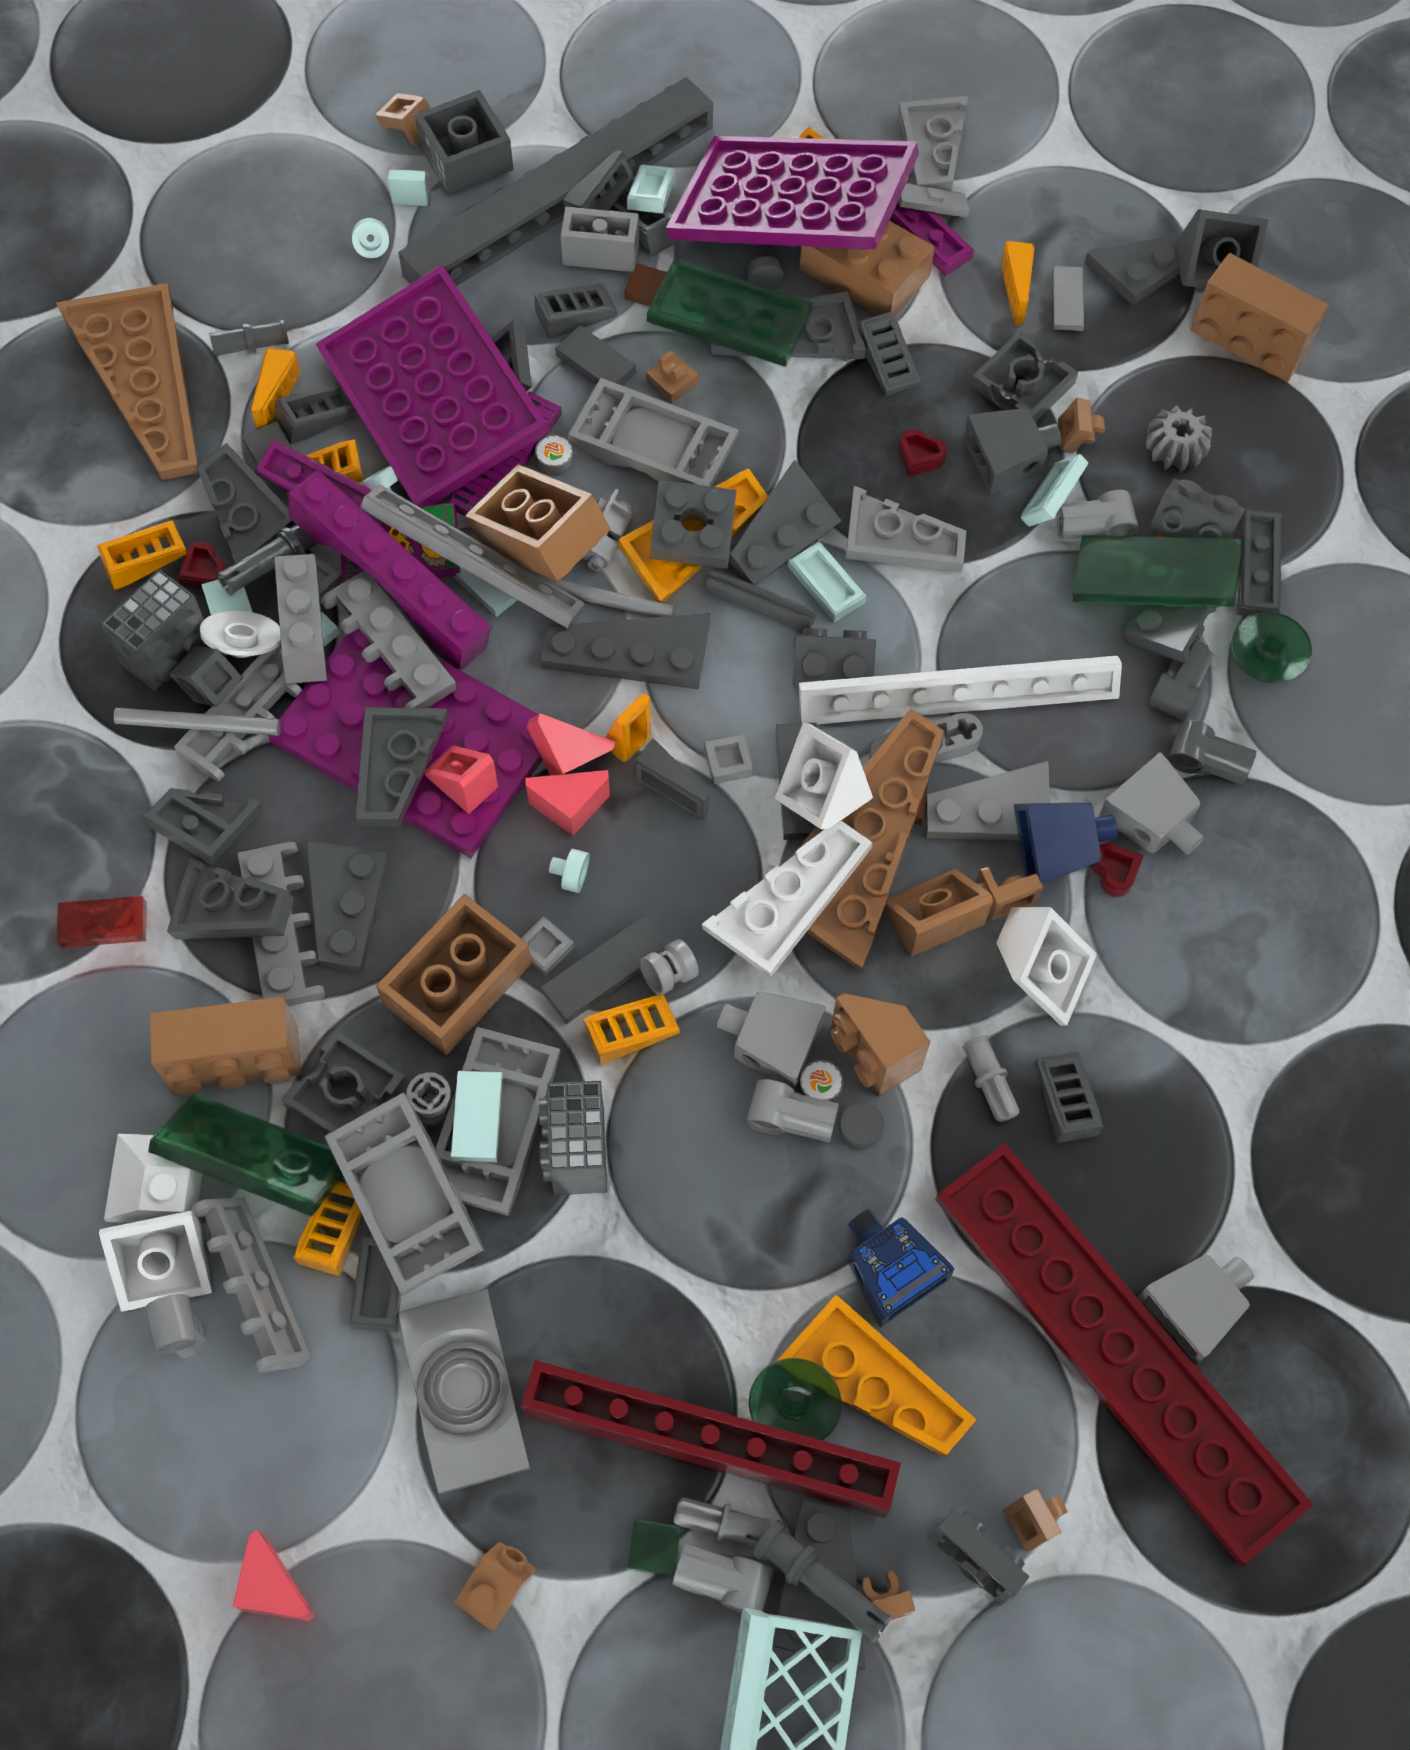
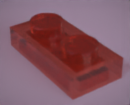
M143 896L59 902L57 912V943L61 948L146 941L147 902Z

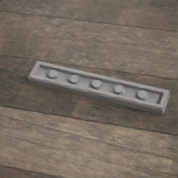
M382 485L377 486L368 493L361 503L360 508L366 513L566 628L577 618L584 606L583 601Z

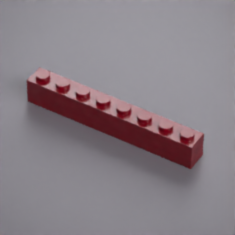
M537 1360L534 1361L521 1404L524 1416L883 1518L890 1512L901 1463Z

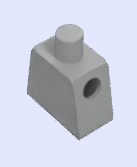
M1158 753L1107 797L1099 814V817L1112 815L1116 820L1118 831L1150 853H1156L1171 840L1188 855L1204 839V836L1190 824L1200 806V801L1162 753Z
M757 992L749 1012L725 1004L720 1014L717 1028L738 1036L734 1050V1058L770 1080L789 1085L795 1092L801 1072L805 1068L822 1026L826 1006L765 992Z
M1204 1255L1151 1283L1137 1298L1196 1366L1211 1353L1249 1308V1301L1240 1292V1289L1254 1278V1274L1250 1267L1239 1257L1233 1258L1220 1268L1209 1255Z

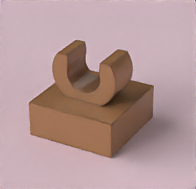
M670 350L658 359L657 365L646 372V381L672 404L699 384V374L680 356Z
M1076 398L1058 418V427L1061 433L1060 450L1074 453L1082 443L1093 444L1095 442L1094 431L1098 433L1105 431L1104 418L1100 415H1091L1089 400Z
M1038 1489L1029 1492L1003 1509L1026 1553L1062 1533L1055 1520L1068 1513L1059 1495L1045 1502Z
M893 1570L886 1572L889 1589L884 1594H878L872 1589L869 1577L862 1580L861 1590L864 1597L886 1614L891 1615V1620L911 1615L915 1611L910 1590L897 1594L899 1579Z

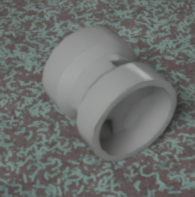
M680 939L665 945L663 952L659 954L652 952L640 958L639 962L647 985L658 996L673 990L674 984L678 981L685 983L697 977L699 973L697 961L692 951Z
M425 1072L417 1075L409 1083L406 1096L423 1126H441L445 1122L453 1099L449 1084L443 1076L437 1073Z

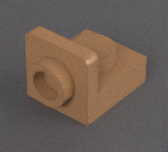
M397 93L375 116L381 127L403 130L412 147L420 148L414 114L430 109V106L425 97Z
M985 867L979 870L975 882L992 896L993 903L989 912L991 921L1009 915L1012 907H1032L1037 905L1043 891V886L1037 873L1025 878L1022 875L1012 876L1004 880L998 887L989 867Z

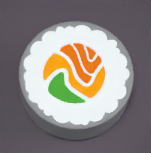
M549 435L541 439L536 445V462L542 471L548 474H561L572 466L574 450L572 443L567 438L560 435Z
M816 1060L806 1065L802 1070L799 1081V1089L802 1095L835 1102L842 1092L843 1076L835 1064L826 1060Z

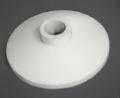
M219 612L204 619L200 625V637L205 644L237 658H246L270 652L281 643L280 626L272 619L253 612Z

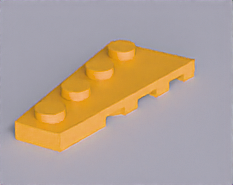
M749 468L715 486L736 490L731 539L755 518L769 497ZM687 519L681 523L690 532H698L704 529L703 524L694 519ZM653 520L618 539V547L654 600L665 603L703 566L649 559Z
M837 1295L830 1300L775 1362V1366L944 1458L977 1420Z

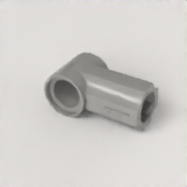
M1113 490L1104 493L1098 500L1062 504L1057 512L1059 536L1062 539L1104 535L1109 541H1123L1131 538L1138 532V523L1131 494L1126 490Z
M761 1079L756 1082L746 1124L751 1129L765 1134L781 1135L784 1132L830 1143L839 1104L794 1093L792 1087L779 1081Z
M185 1294L169 1295L149 1302L147 1304V1311L155 1353L167 1354L175 1352L182 1360L197 1356L200 1347L207 1341L205 1326L191 1311L189 1296Z
M685 1543L672 1585L718 1600L721 1606L741 1614L743 1608L763 1611L775 1570L770 1566L748 1558L734 1556L731 1559Z

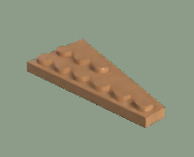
M168 283L56 302L62 317L161 480L199 474L195 438Z
M913 709L907 712L863 767L873 798L841 820L872 842V849L806 932L860 972H863L944 737V730ZM816 826L799 848L824 829Z

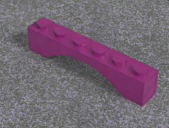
M319 470L315 471L289 492V518L316 543L341 553L373 577L405 610L430 646L453 667L463 670L487 648L491 626Z

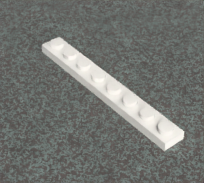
M1118 656L803 682L799 683V716L801 723L817 722L818 725L904 717L910 709H913L920 715H934L1119 699L1122 662Z

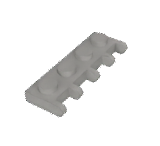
M362 571L322 596L320 602L326 609H330L340 603L349 615L340 624V628L345 634H350L360 629L371 643L370 646L363 650V658L367 662H372L382 657L393 671V674L384 681L387 689L393 691L403 685L414 698L404 708H428L457 690L454 679L375 579L367 572Z
M281 643L274 650L260 654L242 673L243 679L217 707L212 706L205 714L275 719L268 710L280 697L287 692L296 698L302 691L296 683L286 684ZM190 729L174 746L178 755L217 782L225 776L217 766L232 749L240 755H244L249 750V747L242 741L247 733Z
M286 842L237 853L242 878L246 879L249 877L285 889L288 893L289 891L303 888V876L293 875L286 877L283 858L291 857L298 853L297 844L295 842ZM291 907L284 936L252 937L263 999L285 997L288 1006H293L325 997L323 986H306L303 967L316 964L318 962V955L316 951L300 953L296 929L311 924L309 913L293 915Z
M245 1197L206 1199L195 1203L192 1206L195 1216H205L210 1233L213 1236L207 1242L210 1253H220L226 1272L230 1277L229 1280L223 1283L226 1293H236L243 1314L247 1321L240 1325L243 1335L253 1334L262 1358L255 1363L258 1372L264 1373L301 1367L312 1358Z

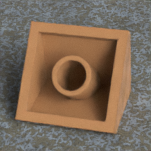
M955 868L888 897L884 909L910 957H913L985 925L993 900L988 891Z

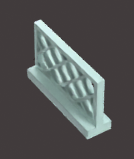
M743 1608L720 1750H756L757 1740L773 1727L776 1728L788 1746L787 1750H803L820 1735L824 1736L832 1750H845L862 1633L854 1627L766 1614L761 1610ZM775 1627L794 1630L805 1645L783 1663L780 1662L772 1650ZM803 1632L819 1635L809 1642ZM831 1636L848 1639L845 1659L829 1671L815 1649ZM810 1653L824 1673V1676L801 1693L787 1671ZM771 1658L777 1668L768 1674ZM843 1673L840 1687L835 1678ZM782 1675L797 1697L773 1715L764 1702L765 1689ZM830 1683L839 1695L838 1710L821 1722L807 1700ZM803 1705L816 1724V1727L793 1744L779 1722ZM763 1709L769 1719L760 1725ZM835 1724L834 1736L832 1738L827 1730Z

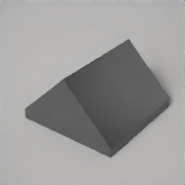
M1198 209L1175 243L1182 285L1206 288L1207 282L1229 253L1258 267L1268 219Z

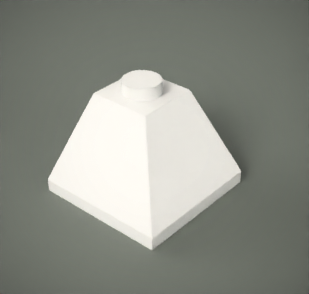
M1012 907L996 942L1010 975L1060 1026H1067L1097 953L1051 907Z
M118 1134L104 1220L106 1222L133 1223L193 1211L192 1206L199 1201L207 1139L203 1137Z

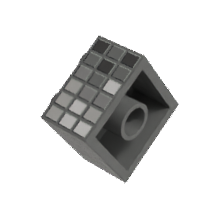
M480 90L414 114L419 146L448 195L513 170L511 140Z
M160 569L101 623L120 665L154 691L163 682L172 679L169 673L195 646L205 647L206 645L200 637V625L204 619L195 596Z
M601 1081L547 1083V1098L539 1099L543 1139H549L547 1142H540V1161L544 1182H552L554 1195L607 1193L605 1120Z

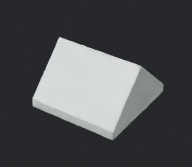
M803 722L775 799L818 828L828 830L870 801L873 796L857 751L813 725Z
M193 1211L99 1230L100 1240L121 1312L147 1307L149 1302L169 1295L185 1294L190 1298L212 1293L205 1227Z

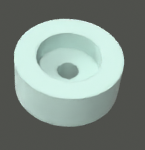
M374 218L360 220L352 231V243L355 250L366 258H377L383 255L389 245V235L385 225Z
M388 466L359 484L371 490H374L379 485L391 490L390 486L399 479L392 467Z
M571 849L567 860L553 857L549 873L562 876V889L579 893L587 874L590 854Z

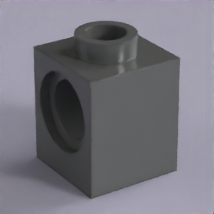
M195 646L169 673L195 703L215 707L243 679L218 649Z

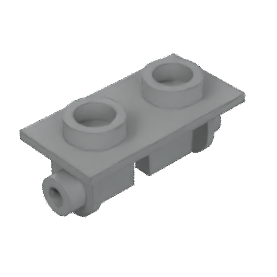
M616 488L606 500L599 497L596 501L611 529L599 540L595 547L582 557L588 561V567L597 572H600L602 568L608 567L618 546V543L609 538L607 534L620 539L633 518L632 506L629 503L614 500L619 491Z

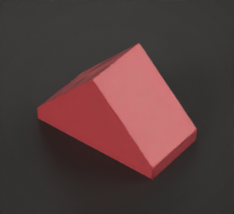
M541 713L529 719L527 729L550 776L562 775L613 750L615 746V741Z
M452 745L424 771V774L432 783L468 814L498 788L494 760L491 756Z
M608 770L525 778L528 803L572 836L576 834L610 796Z
M259 1530L250 1534L233 1607L246 1612L310 1621L316 1616L266 1535Z

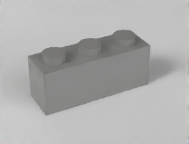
M315 554L274 557L281 651L286 684L327 681Z

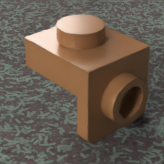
M498 1542L480 1559L454 1603L493 1632L503 1621L523 1586L532 1579L536 1568L527 1562L526 1556L520 1550Z

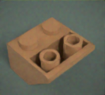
M846 993L836 997L830 1036L840 1052L845 1053L847 1051L856 1064L854 1065V1071L866 1088L872 1087L879 1097L922 1070L931 1041L906 1006Z

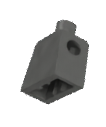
M1023 408L969 415L964 433V441L990 496L1040 474L1046 462L1047 449L1061 445V433L1055 423L1038 428L1031 412Z

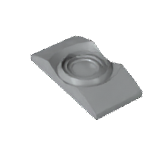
M600 378L570 430L568 440L609 466L631 467L646 473L656 481L666 480L712 486L739 436V430Z
M476 1027L462 1071L502 1072L503 1086L497 1162L452 1161L455 1090L436 1146V1152L463 1204L509 1216L525 1175L534 1137L540 1123L539 1099L547 1098V1083H553L560 1056L559 1048Z
M404 1092L324 1136L402 1295L407 1294L484 1250L469 1214L439 1159L433 1142Z
M488 1289L399 1312L407 1360L416 1392L424 1438L438 1494H444L530 1470Z

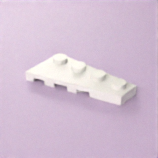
M839 821L828 830L821 831L799 848L796 854L780 867L777 865L764 875V879L748 892L744 891L730 902L731 905L717 916L713 915L702 923L703 930L771 978L872 849V842L844 822Z

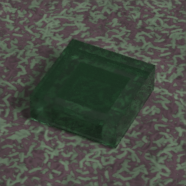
M634 1519L627 1570L674 1577L681 1526Z

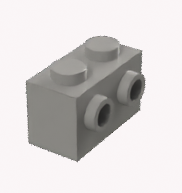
M565 207L560 235L562 264L564 266L634 272L639 249L638 213Z

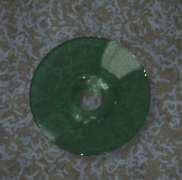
M1260 612L1248 616L1237 626L1231 640L1232 654L1238 666L1249 676L1266 683H1285L1297 678L1305 671L1312 656L1311 641L1305 629L1294 619L1276 612ZM1263 651L1270 652L1274 657L1266 655Z
M786 1358L773 1362L757 1375L751 1386L749 1411L754 1422L824 1440L835 1429L840 1419L842 1398L838 1384L826 1369L810 1360ZM798 1391L803 1393L804 1398L801 1401H793L788 1397V1393Z

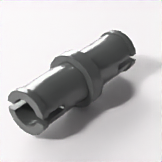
M284 320L256 326L246 323L242 324L243 328L209 333L214 357L246 350L251 354L256 353L258 348L289 344Z

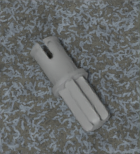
M987 1035L978 1036L967 1041L962 1046L977 1077L974 1082L975 1086L982 1088L994 1118L1001 1122L1008 1121L1019 1114L1018 1105L1005 1078L1008 1072L1005 1068L1000 1067L989 1042V1037Z
M686 1497L679 1499L674 1514V1523L678 1526L714 1535L717 1542H721L722 1538L752 1547H756L758 1541L770 1526V1519H763L731 1510L730 1504L725 1503L722 1508Z

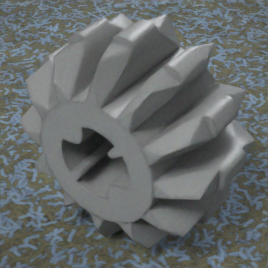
M1177 405L1171 410V413L1162 409L1157 418L1150 422L1147 429L1148 435L1145 444L1146 450L1152 452V462L1163 461L1165 470L1171 467V465L1176 466L1180 473L1186 469L1187 465L1195 469L1200 464L1201 459L1208 455L1211 447L1212 428L1205 426V416L1195 417L1193 415V408L1187 412H1182Z

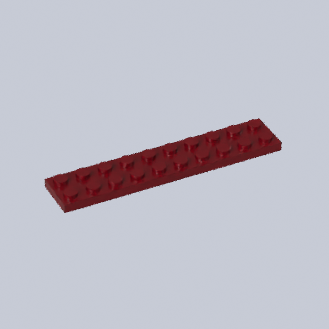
M1005 1143L937 1194L936 1202L1240 1567L1252 1560L1314 1505Z

